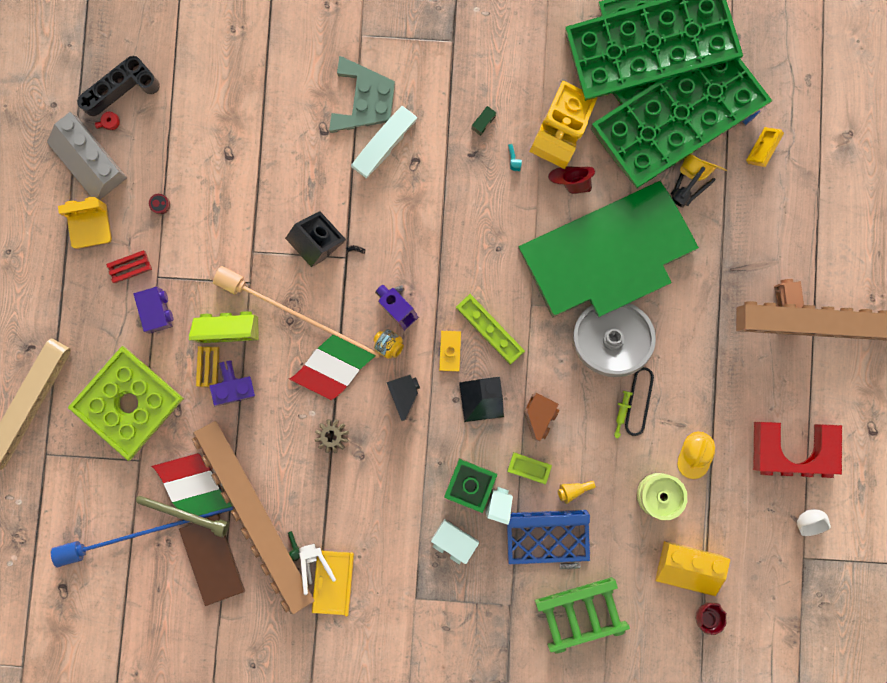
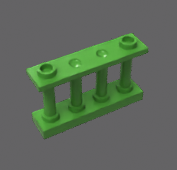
M613 577L535 600L538 611L546 614L553 642L547 644L550 652L555 654L562 653L568 647L612 634L620 636L630 629L629 624L626 621L620 622L612 595L613 590L618 589V586ZM598 594L605 597L612 625L602 628L600 627L592 600L594 595ZM581 599L585 602L593 629L582 634L573 608L574 601ZM560 605L565 607L573 636L565 639L560 637L553 613L554 607Z

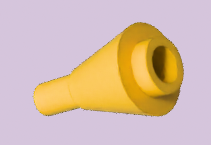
M593 480L583 484H560L558 496L561 501L568 504L585 491L594 489L596 486Z

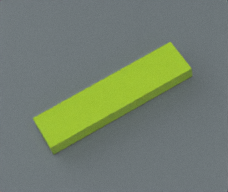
M471 294L456 306V309L509 365L525 352Z

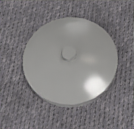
M629 303L599 318L593 306L588 307L576 322L573 342L578 357L589 369L608 377H623L639 371L647 364L655 348L656 336L648 316L641 309Z

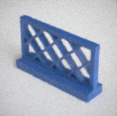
M565 510L510 513V520L507 525L508 563L530 564L590 561V515L588 511ZM584 525V533L579 538L571 532L575 526ZM557 526H561L566 530L559 539L551 533ZM535 527H541L545 531L538 540L531 534ZM512 528H521L525 534L517 541L512 536ZM548 534L556 541L549 549L541 543ZM568 534L576 540L569 548L561 542ZM527 536L535 541L529 550L521 544ZM580 543L585 548V555L576 556L572 550ZM558 544L566 550L562 556H555L552 553ZM538 545L546 551L542 557H535L531 553ZM517 546L526 552L521 558H513L512 552Z

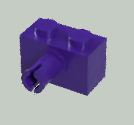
M232 360L226 361L228 370H226L225 362L219 363L223 377L222 383L209 385L214 407L255 397L251 377L235 378Z

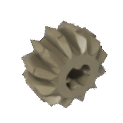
M330 419L326 420L327 427L320 423L319 426L323 431H315L316 434L321 435L320 438L315 439V442L322 441L318 448L322 449L326 445V453L330 452L331 447L333 452L337 453V446L342 450L345 448L341 443L342 441L349 442V439L343 438V435L349 434V431L342 432L346 425L343 423L337 427L339 423L337 419L334 420L333 426ZM331 430L337 436V439L332 440L333 442L330 441V437H327L328 433H332Z

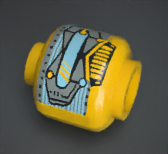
M386 329L383 332L379 331L373 339L375 351L387 359L398 357L404 348L402 337L390 329Z

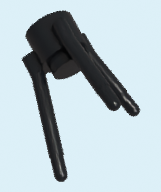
M705 167L699 170L686 188L681 187L679 189L684 174L680 173L677 183L670 193L672 200L677 206L682 208L685 205L689 206L698 195L716 180L712 178L690 196L692 194L691 188L705 171Z

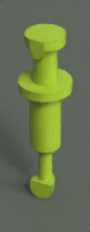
M623 390L624 397L622 403L618 402L617 404L620 408L616 419L617 428L614 433L616 438L621 436L619 433L620 427L624 424L628 408H631L628 402L633 393Z

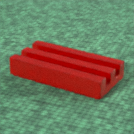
M144 250L106 264L107 268H109L108 272L112 277V283H118L152 270ZM143 257V259H141V260H138V261H135V262H133V263H130V264H127V265H125V266H122V267H119V268L114 269V267H117V266H119V265H122V264H125V263H128V262H130V261H133V260H136V259H138V258ZM144 263L146 265L134 271L125 273L120 276H116L117 273L134 268Z

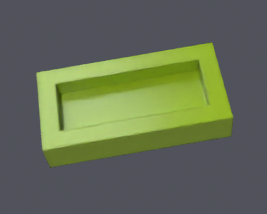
M513 452L507 472L546 485L552 465Z

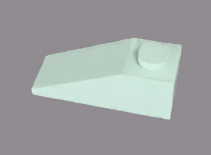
M497 487V490L492 489L485 510L488 519L509 524L513 498L512 495L508 494L509 490Z

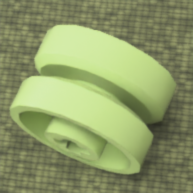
M653 473L648 475L639 483L637 489V501L640 508L646 514L660 520H671L678 517L685 510L688 502L684 484L678 478L668 474Z

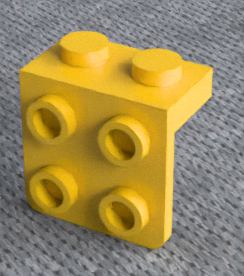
M96 197L85 198V201H67L65 205L58 206L59 214L67 218L70 241L73 248L79 249L111 242L112 237L107 206L104 202Z

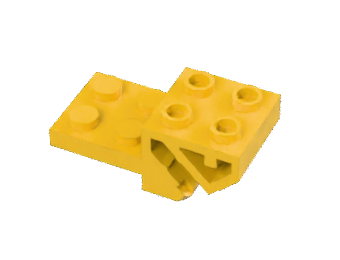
M562 81L529 152L565 169L576 149L577 140L582 137L598 97L585 101L582 89Z

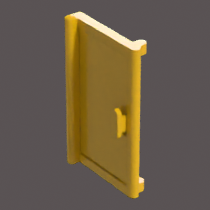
M321 550L336 581L333 582L317 556L312 613L336 614L347 617L349 615L354 553Z

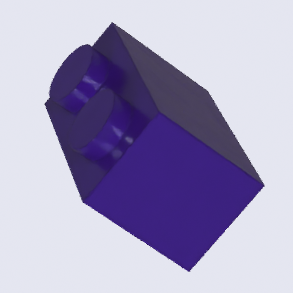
M153 287L133 293L144 332L151 334L173 327V314L171 310H168L166 304L168 296L163 289Z

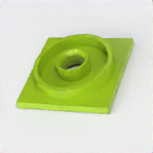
M121 346L68 406V409L126 460L130 461L184 398L126 347ZM128 393L135 395L138 400V406L132 413H126L120 407L121 398Z

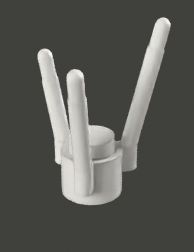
M315 544L299 548L304 595L308 594L307 578L308 583L312 584L309 563L317 561V556L333 582L336 581L322 555L321 548L316 549Z

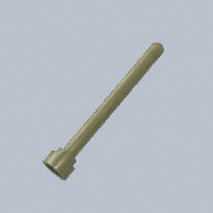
M143 496L136 498V502L140 505L209 528L216 536L223 538L228 531L229 522L222 519L212 521Z

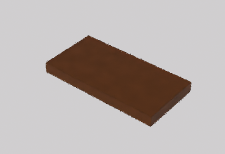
M217 514L206 519L219 521L220 516ZM195 523L179 528L205 606L245 592L226 535L223 538L216 536L211 529Z

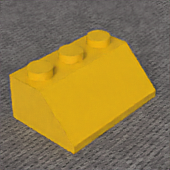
M664 541L655 581L716 596L726 580L730 559L723 555Z

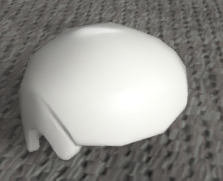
M807 510L797 520V526L802 536L817 535L831 528L827 514L820 510Z

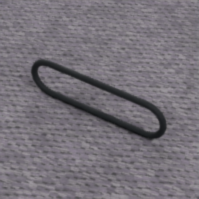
M643 367L639 371L635 372L633 379V385L631 390L633 395L630 396L629 405L631 406L638 373L642 370H646L651 375L643 424L641 430L638 433H632L628 429L631 408H628L625 429L627 433L632 436L641 435L645 429L654 381L653 372L646 367Z

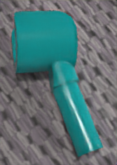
M509 144L510 169L512 171H521L522 160L515 159L516 155L513 144Z

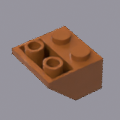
M538 393L532 394L524 414L532 438L536 441H541V439H546L550 431L548 427L550 421H554L559 413V409H557L559 404Z

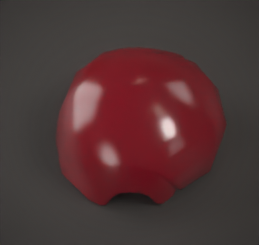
M705 603L696 611L695 619L697 626L707 635H717L724 630L727 624V613L718 603Z

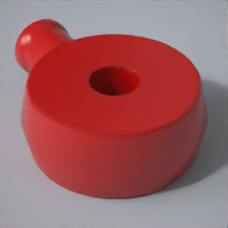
M108 111L102 114L99 122L94 124L97 129L104 127L107 130H115L120 125V119L116 113Z

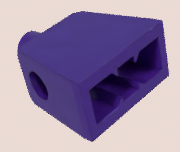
M381 285L375 293L380 298L378 302L404 331L419 318L414 308L394 288L388 290L385 285Z

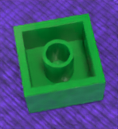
M459 458L444 498L483 513L498 474Z

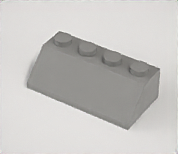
M69 112L54 124L47 143L91 197H96L100 200L127 179L121 169L74 114Z

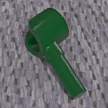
M290 531L288 536L293 550L288 553L293 561H297L300 558L299 547L293 532Z

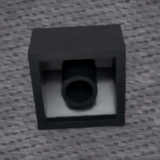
M321 211L295 223L285 237L311 268L324 261L346 241L345 237Z

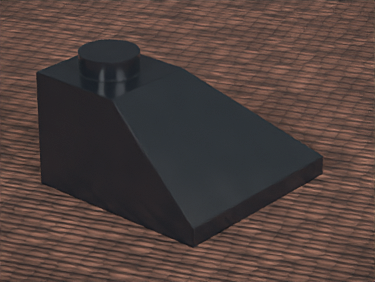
M411 374L386 382L401 421L408 419L418 396L417 389H420L417 378H412Z
M500 376L459 382L464 422L504 417Z

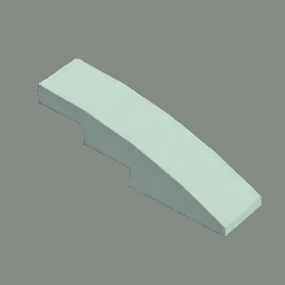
M401 106L351 164V167L367 179L390 155L391 150L402 140L406 131L416 122L417 117Z

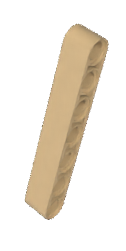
M54 339L48 340L42 348L0 422V470L9 462L70 355L71 349Z

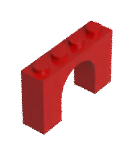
M754 422L753 470L760 471V475L773 476V472H781V476H793V473H801V477H814L815 473L821 474L822 478H834V474L842 475V425L814 424L813 451L808 459L795 464L789 461L782 452L781 423Z

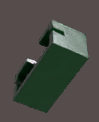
M487 106L472 124L471 129L481 136L486 130L485 127L494 120L497 113Z

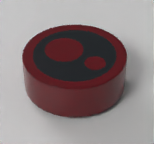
M154 194L149 199V208L156 214H165L170 209V201L163 194Z

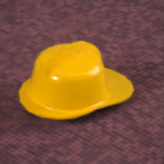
M692 154L684 159L680 168L682 174L693 179L699 170L705 167V171L697 181L706 179L715 169L727 171Z
M699 431L687 436L677 462L678 469L682 475L689 479H698L707 473L715 454L713 439L708 434Z

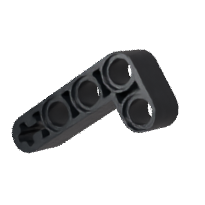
M129 56L78 97L77 104L89 116H97L136 84L147 94H155L160 88V83L137 56ZM139 65V68L133 71V68ZM124 77L122 82L117 83L120 78ZM152 80L149 85H145L146 81ZM105 90H108L107 94L102 95Z

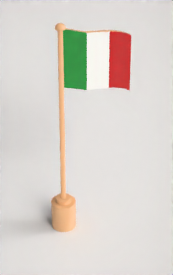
M223 266L218 269L214 276V285L234 295L244 290L333 334L315 350L305 365L294 376L289 378V380L329 400H333L341 394L368 362L374 357L379 358L381 356L378 352L245 287L246 282H244L243 276Z

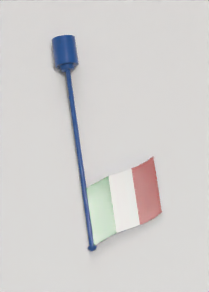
M199 453L151 466L162 479L168 495L177 509L203 518L233 510L230 502L225 503L219 485L216 486L211 477L213 473L210 466H205ZM180 520L87 547L79 541L60 545L51 549V559L56 568L82 561L88 550L185 524L189 521Z

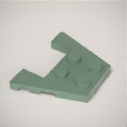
M339 56L337 75L357 78L352 115L331 113L330 133L344 129L350 130L364 125L371 126L386 123L391 118L395 81Z

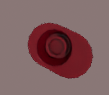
M566 166L565 169L559 167L552 170L548 178L555 184L564 185L571 194L585 193L592 190L591 178L595 175V169L593 167Z

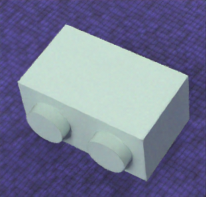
M446 519L443 520L431 539L436 550L441 553L446 551L451 554L450 558L458 564L461 562L466 564L479 544L477 539Z

